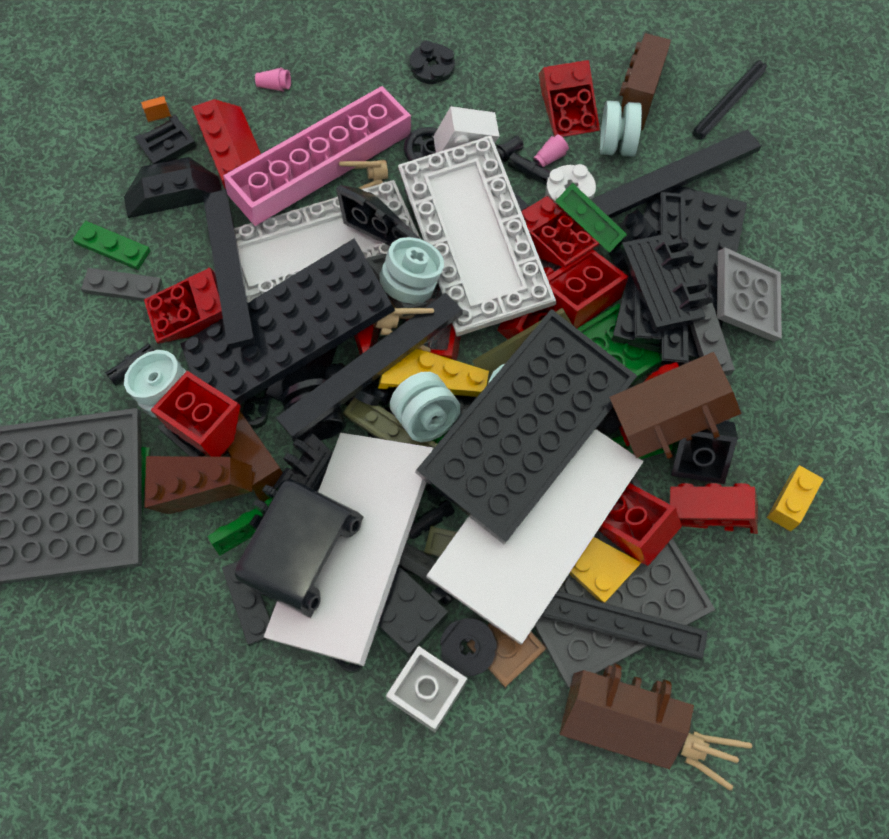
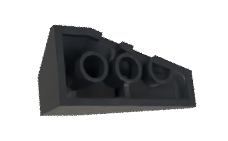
M342 185L336 188L345 225L389 246L399 238L412 237L421 239L373 193L366 192L360 188Z

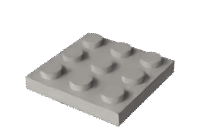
M728 248L719 250L717 318L773 342L782 339L781 272Z

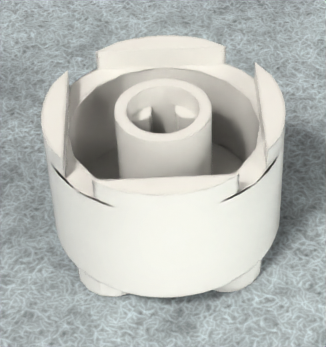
M582 164L561 166L550 172L545 197L548 196L555 202L573 182L589 199H592L596 190L595 180L588 172L587 167Z

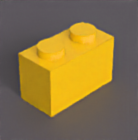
M799 465L790 474L767 518L789 531L795 529L804 518L824 479Z

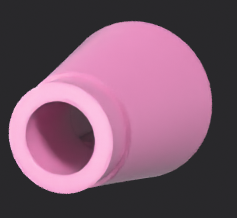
M277 68L256 73L255 83L257 87L284 92V89H290L291 75L289 70Z
M558 134L555 137L551 136L536 156L533 157V160L537 161L538 165L544 168L565 156L569 146L562 136Z

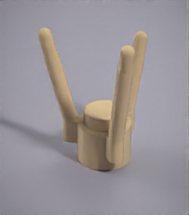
M386 160L339 162L340 166L367 170L368 179H373V181L359 187L360 189L383 183L382 180L388 179Z
M394 308L396 311L373 325L375 328H381V335H389L393 332L392 328H397L399 318L410 319L416 314H432L434 309ZM402 314H412L404 317L402 316ZM424 345L418 347V349L427 352L431 351L429 347Z
M695 731L693 734L689 733L680 750V755L686 757L685 763L695 766L720 785H723L728 790H732L733 786L698 760L704 761L706 755L710 754L738 763V757L710 748L709 743L749 749L752 748V744L739 740L707 736Z

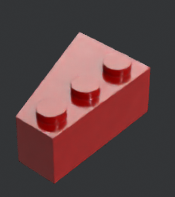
M688 483L678 484V487H670V505L676 507L682 526L708 529V526H725L724 531L732 532L734 527L750 528V533L758 534V501L755 487H750L749 484L737 483L733 487H722V485L716 483L706 484L705 487H694V485Z

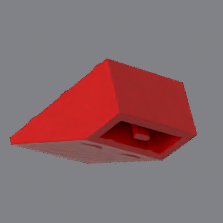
M589 60L543 67L538 75L542 97L554 137L557 134L566 137L600 131Z
M548 196L521 211L538 256L543 260L566 267L599 245V242Z
M211 268L205 269L144 299L153 333L158 344L192 337L223 318L216 273Z

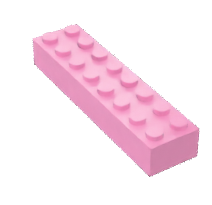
M381 86L223 175L227 195L252 224L256 226L355 168L340 166V161H367L406 138L411 132V115Z

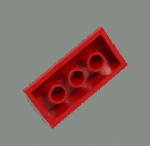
M213 99L192 106V109L224 190H226L223 175L259 156L261 153L242 108Z

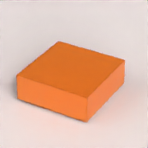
M164 96L141 102L148 122L171 116Z

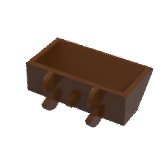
M714 352L609 397L636 458L660 448L664 451L667 459L672 458L669 444L683 438L686 441L692 440L691 435L707 428L711 431L713 438L717 439L720 435L716 424L741 414L734 392Z
M615 663L613 666L608 665L602 676L586 670L574 673L560 735L670 770L689 735L694 705L670 698L671 682L665 679L662 682L656 681L651 691L640 688L641 678L634 676L631 685L620 682L622 668L621 665Z

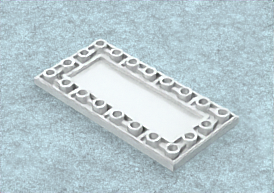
M491 135L398 165L422 238L433 245L443 257L444 268L438 279L442 295L446 293L463 309V315L452 322L457 337L556 305V299Z
M394 180L362 189L377 196L420 237ZM338 197L270 217L256 226L250 223L235 228L248 302L354 238L366 258L387 254L390 248L389 245L345 225Z
M595 429L505 544L501 543L472 518L468 517L426 578L521 645L643 461Z
M340 433L318 492L364 516L361 527L356 534L349 538L339 536L313 585L320 591L321 602L312 617L309 618L277 602L264 638L364 666L426 485V481L418 476L415 471L434 448Z

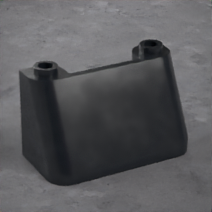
M292 479L286 480L280 486L235 569V577L239 582L258 593L311 618L321 602L320 591L313 586L339 536L349 538L356 534L361 527L364 516Z

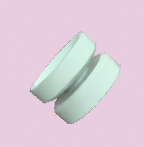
M619 101L605 102L600 136L601 155H613L617 150L618 142L619 151L622 156L634 157L636 155L641 132L642 110L640 103L628 102L622 114Z
M399 238L392 242L379 275L380 284L386 293L398 301L409 304L424 303L431 298L444 268L442 255L433 245L418 238Z
M155 350L147 352L129 366L125 374L124 386L127 393L137 401L145 413L157 418L151 409L183 376L186 370L182 368L177 358L168 351Z
M420 372L410 376L396 388L390 400V410L412 440L427 442L441 437L450 429L460 414V403L437 374Z

